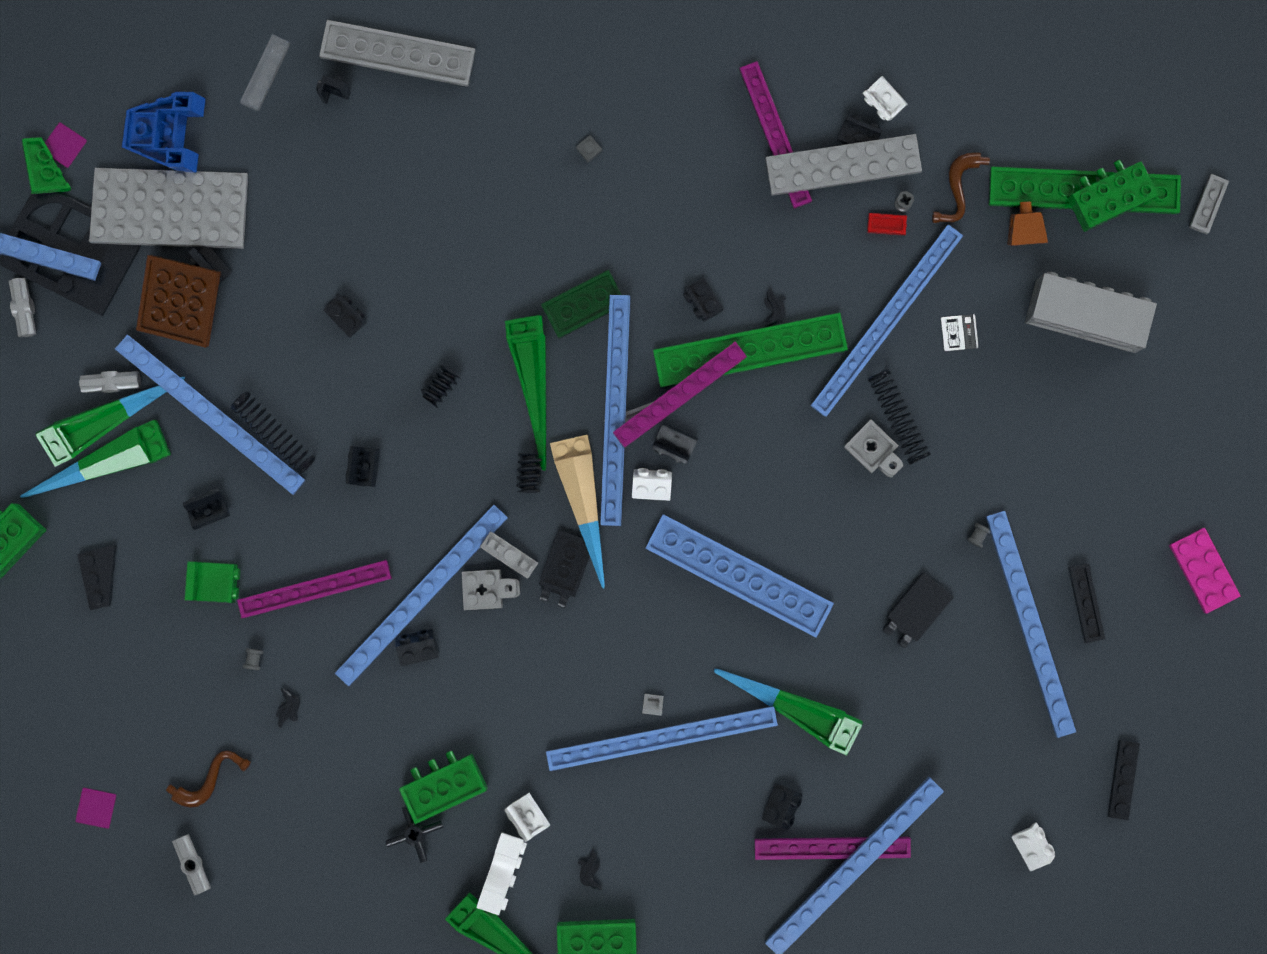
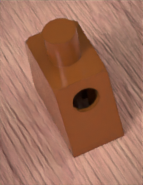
M1031 201L1020 202V214H1011L1008 245L1048 243L1042 213H1032Z

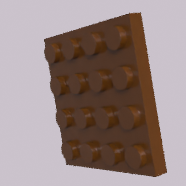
M147 255L136 330L205 348L209 347L221 272Z

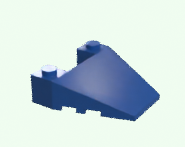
M175 92L171 94L172 96L158 98L153 103H145L126 110L123 148L176 171L197 172L199 154L184 148L187 117H203L206 98L194 92Z

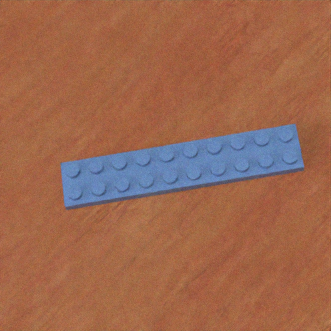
M664 514L645 548L817 638L834 604Z

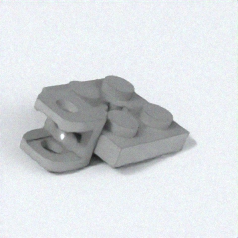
M872 420L844 446L871 474L878 468L886 476L893 477L903 467L901 459L893 453L899 445ZM869 442L871 444L874 442L876 450L868 451L866 443ZM889 464H893L895 469H891Z
M500 569L462 572L464 610L503 608L502 598H515L520 595V581L517 579H501ZM481 584H483L484 588H487V592H484V595L478 592Z

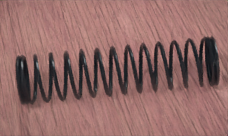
M886 369L868 378L867 381L872 382L874 380H877L871 385V388L883 385L874 392V394L886 392L885 394L880 396L877 399V401H882L891 398L885 403H883L881 405V408L895 404L894 406H892L884 412V414H890L898 411L897 413L893 414L891 417L887 419V421H892L901 418L900 420L892 424L891 428L906 424L894 432V434L897 435L909 431L906 434L902 435L900 438H898L897 441H903L905 439L913 437L900 447L905 448L916 444L915 446L904 452V455H907L919 451L907 460L909 465H911L931 455V453L929 451L921 456L913 458L928 448L927 446L910 451L918 445L922 444L924 442L923 439L906 445L907 443L911 442L912 440L921 435V433H917L903 438L904 436L908 435L909 433L918 428V426H914L906 430L900 431L901 429L905 428L906 426L914 422V419L895 425L898 422L905 419L906 417H908L909 415H911V413H906L904 415L892 418L895 415L902 412L903 410H905L906 408H908V406H904L888 412L892 408L902 403L904 399L885 405L886 403L890 402L891 400H893L901 394L899 392L891 396L882 398L891 391L895 390L898 386H894L878 392L880 389L884 388L885 386H887L895 380L891 379L886 382L875 385L876 383H878L879 381H881L882 379L891 374L889 369Z
M246 391L243 394H241L233 402V404L231 405V409L235 410V413H240V418H246L245 423H251V429L257 428L256 434L262 433L261 439L267 438L266 444H272L273 450L278 449L277 454H283L282 460L289 459L288 465L294 464L293 470L296 471L298 475L302 474L305 470H307L315 461L314 455L308 457L297 469H294L298 461L301 460L308 453L309 450H306L295 462L289 464L291 458L302 449L303 445L299 446L292 455L284 459V456L287 453V451L291 449L298 442V440H295L285 451L278 453L280 448L287 441H289L293 435H289L281 445H279L276 448H273L276 441L287 432V429L281 432L280 435L274 441L268 443V440L271 437V435L277 432L281 428L282 424H279L271 432L270 435L263 438V434L265 433V431L269 429L277 421V419L272 420L263 431L257 432L260 425L266 422L270 418L271 414H268L260 422V424H258L255 427H252L254 421L258 419L266 411V408L262 409L253 420L247 422L249 415L255 412L260 407L261 403H258L246 416L242 417L241 415L243 411L247 409L255 401L256 398L251 399L242 410L236 411L249 399L251 395L249 391Z

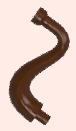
M966 153L953 161L949 170V183L957 204V212L953 215L933 212L932 223L956 222L963 217L966 206L961 185L962 174L967 169L979 168L980 164L989 165V157H981V153Z
M222 751L213 759L206 780L199 790L190 792L182 787L176 789L170 784L166 791L172 795L171 800L181 806L189 808L199 807L211 797L216 785L220 764L224 759L232 760L239 765L242 771H245L251 762L241 758L234 752Z

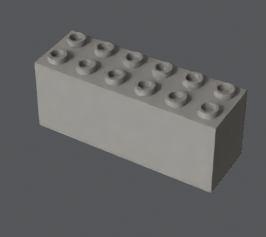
M1054 272L1044 273L1036 279L1025 320L1026 324L1132 353L1146 348L1157 303L1151 302V299L1145 297L1138 299L1133 297V294L1127 292L1116 293L1114 289L1109 287L1101 289L1095 287L1096 285L1091 282L1079 283L1077 279L1072 277L1061 278Z

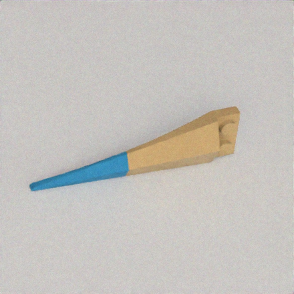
M588 435L550 443L556 468L598 579L604 589L593 461Z

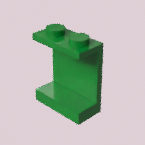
M188 561L185 600L235 603V599H238L239 588H236L237 580L240 579L238 565Z

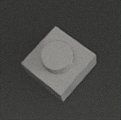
M644 694L642 713L662 716L664 696Z

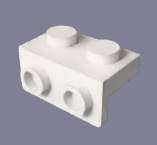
M883 76L868 90L863 92L864 100L870 106L874 105L878 110V116L883 120H892L908 105Z
M646 468L634 469L632 498L670 501L672 472L664 469L657 471Z
M530 793L516 800L505 809L508 819L512 821L518 834L525 842L550 826Z
M1033 823L1030 828L1012 835V839L1030 871L1048 865L1054 859L1055 851L1052 845L1048 844L1043 829L1037 823Z

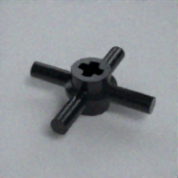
M404 806L402 811L407 826L404 828L403 834L386 840L387 847L406 842L411 846H415L420 863L426 862L428 860L422 843L426 838V834L443 828L442 821L423 826L420 823L415 824L407 806ZM413 829L415 830V832H419V835L416 839L414 836L411 837L410 835Z

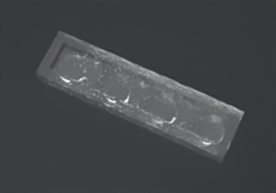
M272 34L240 101L241 104L259 112L291 45L290 42Z

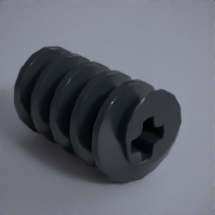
M443 365L440 366L443 372H435L438 378H430L433 384L426 383L428 390L421 389L422 397L436 408H438L436 401L443 402L441 395L448 396L445 390H453L450 384H458L455 377L460 378Z
M518 454V457L523 458V460L518 461V464L523 467L517 469V472L522 474L517 476V480L522 481V483L516 484V487L522 489L517 492H540V489L535 488L536 485L541 484L540 481L535 480V478L541 476V474L536 472V470L541 469V466L536 465V463L542 461L541 458L537 457L538 454Z

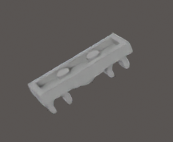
M491 531L480 545V548L527 579L538 564L537 561Z

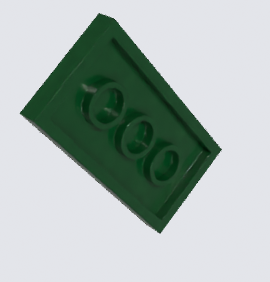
M607 270L541 304L558 339L609 314L610 295L622 294L610 271Z

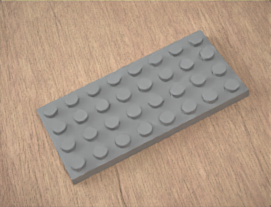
M95 168L89 242L91 244L244 249L248 174Z

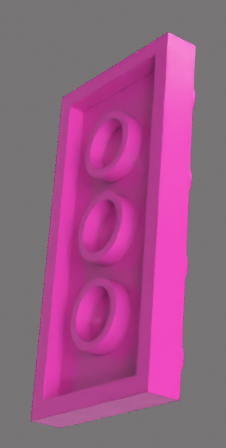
M1201 528L1169 545L1204 614L1241 597L1205 528Z

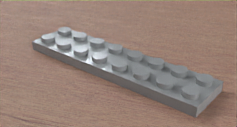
M327 20L319 57L321 59L468 87L476 50L475 48Z
M916 134L765 158L771 196L922 172Z

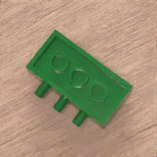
M1117 160L1113 163L1117 173L1109 177L1104 168H1100L1096 171L1100 181L1090 185L1086 176L1079 179L1083 189L1073 193L1067 199L1084 232L1152 201L1158 196L1142 161L1125 169L1121 160Z
M11 503L4 512L0 511V580L47 531L19 504Z
M449 751L446 753V757L450 764L439 769L435 759L428 761L432 772L421 777L417 767L410 770L414 781L401 786L399 790L415 824L487 791L488 787L472 754L456 760L453 751Z
M635 919L558 922V954H637Z

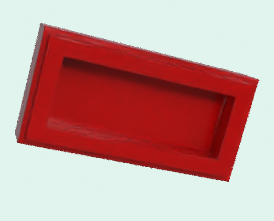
M869 213L867 233L905 236L907 216Z

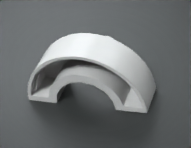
M501 833L476 908L499 915L501 910L505 911L508 899L505 897L508 888H513L516 879L513 873L515 868L519 869L522 861L519 855L524 854L527 845L523 839Z

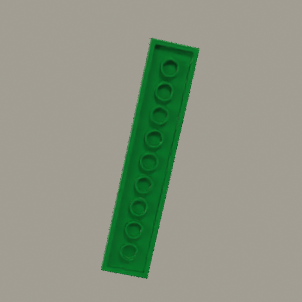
M991 167L989 206L1020 207V202L1031 201L1032 208L1072 209L1067 198L1083 189L1079 179L1086 176L1090 185L1100 181V178L1096 171ZM1106 172V174H1107L1108 177L1111 176V175H1113V174H1115V173H1117V172ZM1148 174L1158 196L1152 201L1128 211L1179 214L1181 175Z
M836 313L653 350L660 388L679 384L734 342L738 344L747 357L724 375L844 352L848 348L841 314Z

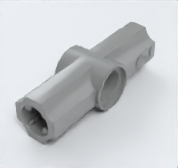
M12 279L9 281L12 297L10 309L16 320L18 337L36 335L33 318L35 306L29 295L27 279Z
M107 371L97 375L80 376L79 386L82 393L98 391L105 393L119 392L123 389L140 388L141 377L138 371L121 373Z
M189 834L173 840L172 843L181 862V870L186 874L194 896L210 889V883L202 867V859L197 855ZM189 860L195 862V869L189 868Z

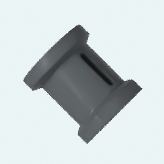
M907 191L901 192L895 200V208L900 212L908 211L914 202V197ZM902 198L904 199V201H908L906 205L905 203L900 202Z
M976 523V528L971 537L967 538V541L982 548L983 541L991 531Z
M246 648L247 657L243 668L260 670L259 660L263 651Z

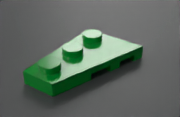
M42 137L23 138L22 147L31 194L71 191L70 185L65 181L63 173L54 162L53 156Z

